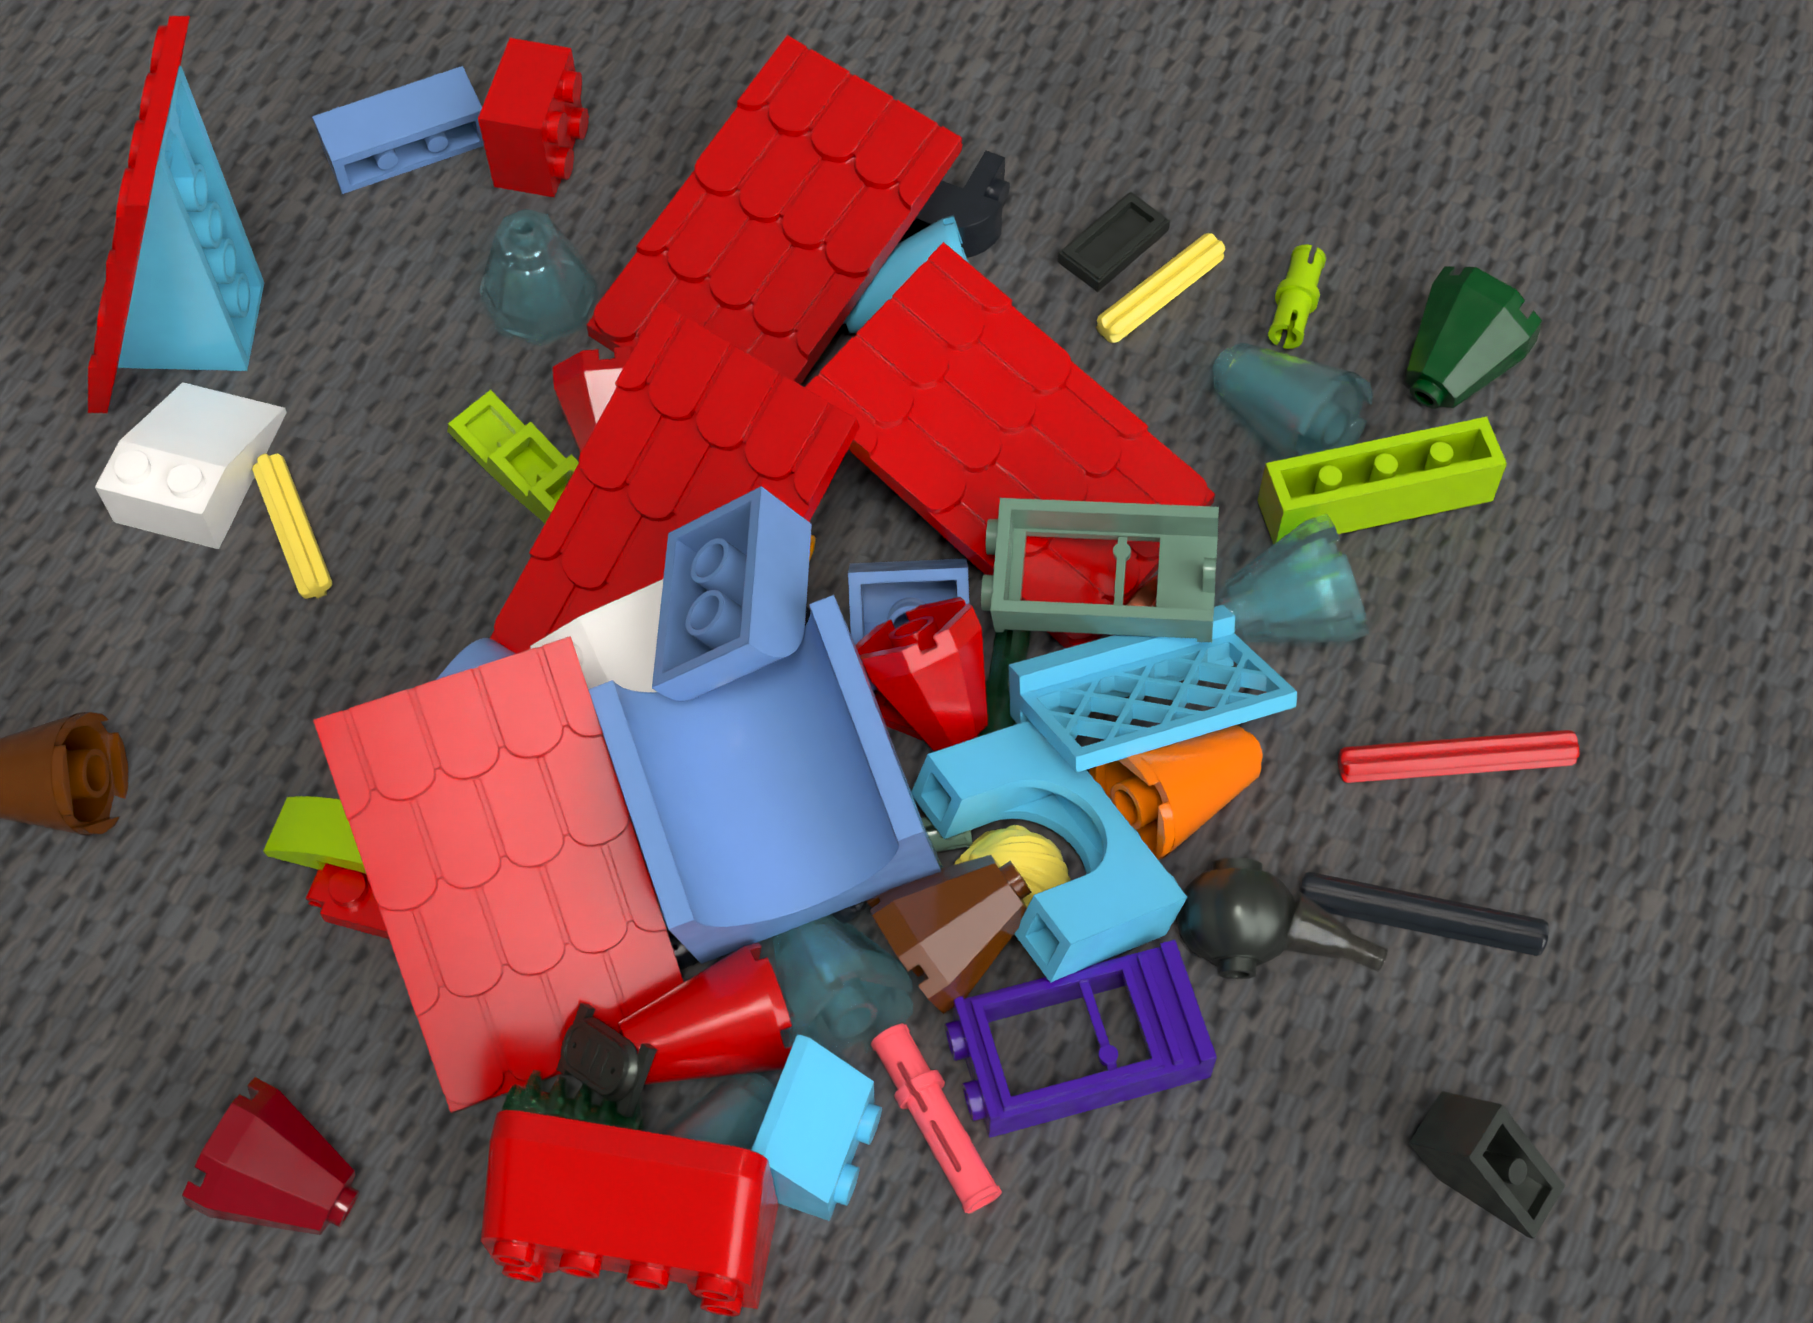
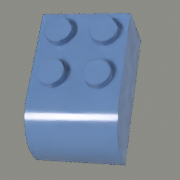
M762 486L668 533L652 689L669 699L689 701L791 655L802 642L805 630L812 524Z

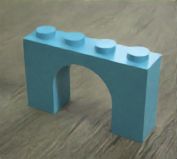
M1030 720L927 754L911 793L943 839L994 821L1022 819L1041 824L1055 831L1069 842L1080 856L1086 875L1035 894L1021 919L1019 928L1014 933L1050 983L1167 934L1188 897L1178 886L1175 878L1167 872L1144 843L1137 830L1129 824L1106 795L1102 786L1094 780L1087 770L1076 773Z

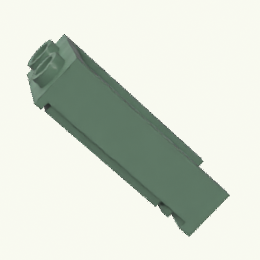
M1000 498L998 519H988L986 554L995 555L994 574L983 575L982 611H991L995 632H1004V629L1195 638L1197 642H1212L1219 507ZM1027 536L1118 540V544L1113 548V556L1117 561L1114 605L1021 601ZM1127 540L1160 542L1156 607L1123 605L1126 561L1131 557V548L1127 544Z

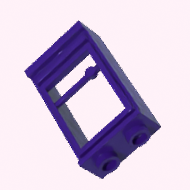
M1176 940L1160 943V946L1154 949L1094 964L1051 983L1044 977L965 999L963 996L954 999L953 1021L944 1024L953 1060L965 1059L971 1081L962 1083L969 1115L972 1121L984 1120L989 1138L1210 1078L1217 1059ZM1126 986L1150 1059L1118 1068L1116 1064L1118 1051L1109 1043L1093 994ZM1083 997L1100 1047L1098 1060L1102 1065L1106 1066L1107 1071L1011 1097L988 1023Z

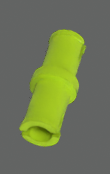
M1309 244L1299 245L1294 248L1286 279L1278 284L1275 294L1278 306L1273 323L1269 328L1268 336L1273 344L1278 345L1283 329H1286L1287 334L1282 347L1286 349H1293L1302 344L1309 313H1312L1317 308L1320 298L1317 285L1321 271L1325 266L1326 256L1317 247L1312 263H1308V257L1312 245Z

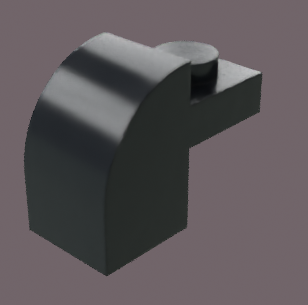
M986 150L964 188L941 180L901 238V242L940 219L954 215L963 242L961 247L964 249L966 258L976 256L993 246L1001 236L1002 208L1007 200L1010 183L1004 180L1005 157Z

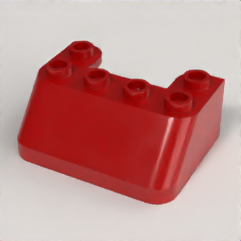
M504 1110L496 1114L489 1142L481 1242L495 1263L503 1266L502 1274L512 1279L537 1283L542 1281L543 1273H554L558 1269L566 1274L577 1277L599 1278L600 1271L607 1270L627 1274L626 1281L628 1283L647 1289L665 1290L667 1289L668 1281L687 1284L690 1293L701 1298V1309L718 1315L739 1316L741 1307L758 1309L778 1210V1200L768 1159L748 1149L524 1111Z

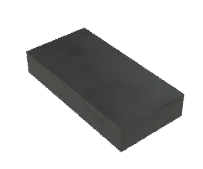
M1130 191L1058 253V263L1096 292H1099L1169 231L1170 220Z

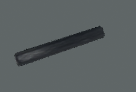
M1314 872L1304 874L1299 888L1298 903L1302 908L1534 956L1542 955L1548 942L1549 924L1540 918Z

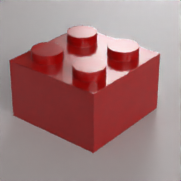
M509 38L478 116L494 187L555 198L561 179L568 180L570 178L574 164L573 146L576 139H584L589 122L588 109L582 107L580 98L582 74L575 70L572 48Z

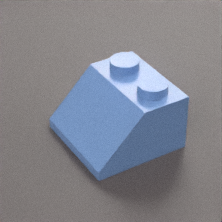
M967 559L850 563L849 565L851 636L855 645L873 628L890 619L895 629L909 622L905 612L920 605L957 597L963 598L966 605L969 603ZM869 680L872 690H878Z

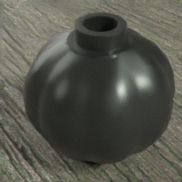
M1224 858L1214 861L1211 871L1203 872L1188 885L1184 891L1188 898L1177 915L1178 930L1184 943L1195 955L1217 965L1220 977L1229 979L1255 977L1256 966H1260L1280 956L1290 945L1296 933L1298 923L1297 905L1286 885L1272 873L1262 871L1261 862L1249 858Z

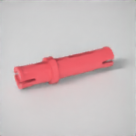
M901 1023L892 1026L876 1036L870 1045L878 1054L897 1088L894 1098L901 1109H909L934 1157L962 1203V1209L965 1213H973L996 1200L1002 1194V1190L994 1182L974 1147L970 1136L965 1131L942 1091L945 1081L938 1070H930L910 1035V1030L906 1024Z

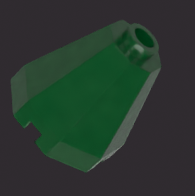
M1444 266L1432 283L1405 380L1411 386L1410 394L1413 398L1428 408H1455L1523 360L1537 342L1542 323L1541 318L1533 310L1527 319L1520 310L1525 301L1521 294L1515 288L1477 267H1464L1459 275H1454L1455 266Z

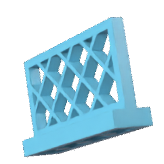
M1224 605L1214 607L1212 642H1197L1195 638L1112 635L1009 664L1010 716L1017 724L1030 720L1076 773L1294 708L1297 704V691L1234 633L1235 615ZM1199 680L1226 684L1227 687L1223 690L1199 686L1197 683ZM1240 687L1266 691L1267 693L1253 695L1238 691ZM1145 696L1174 701L1169 706L1145 702L1143 699ZM1187 703L1215 708L1198 711L1186 709L1185 706ZM1092 711L1119 717L1116 722L1088 716ZM1132 719L1161 723L1148 728L1130 725ZM1077 735L1104 739V741L1081 747L1075 739Z

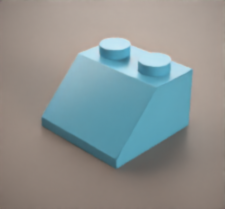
M797 1034L751 1151L757 1152L768 1159L779 1204L830 1221L836 1203L847 1206L852 1197L860 1168L851 1165L859 1142L871 1144L879 1124L882 1107L874 1105L873 1080L811 1038Z

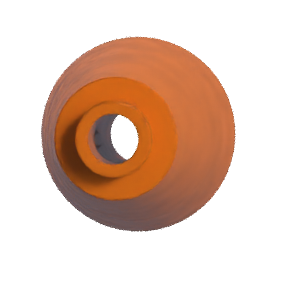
M1234 725L1089 769V773L1102 786L1106 795L1129 824L1137 830L1141 839L1155 857L1160 860L1168 856L1259 777L1263 753L1258 740L1253 734L1245 731L1238 725Z

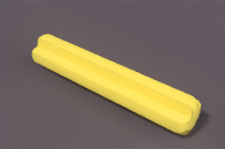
M1212 233L1203 234L1100 314L1097 318L1098 324L1096 326L1098 333L1104 336L1109 343L1119 342L1220 263L1224 258L1223 252L1226 249L1223 242L1217 240Z
M266 453L257 457L258 462L253 465L252 470L298 592L305 599L312 597L321 598L327 595L326 590L332 586V580L286 461L280 454L270 456Z

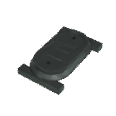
M580 1003L574 1022L564 1037L561 1046V1057L556 1070L563 1075L572 1074L577 1080L610 1102L620 1101L617 1112L624 1117L632 1118L657 1049L650 1044L642 1043L637 1054L634 1044L629 1039L593 1017L595 1008L589 1004Z

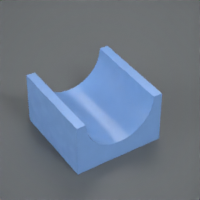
M834 595L809 604L811 609L810 617L805 626L802 642L794 653L692 700L676 701L658 692L629 690L619 686L613 680L588 689L668 930L701 964L734 952L743 946L760 942L864 902L892 888L941 872L859 653Z

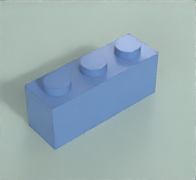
M463 66L312 116L323 151L342 194L484 146L478 122L482 106Z

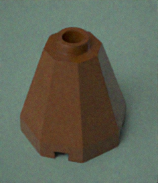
M992 855L941 868V872L889 889L867 900V903L872 907L870 909L871 914L898 959L908 972L912 970L917 977L921 975L924 977L925 980L918 984L919 988L927 999L944 1014L954 1007V999L963 996L965 999L1017 931L1027 909L1023 898L1032 893V891L1011 860L1000 867Z

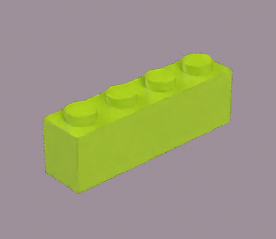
M1482 417L1268 462L1265 464L1257 501L1273 545L1277 548L1491 502L1495 497L1507 462L1488 418Z

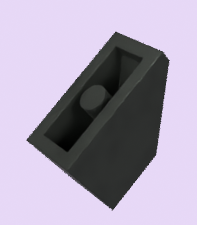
M1441 1091L1409 1142L1439 1181L1528 1238H1535L1565 1187L1564 1183L1506 1108L1499 1103Z

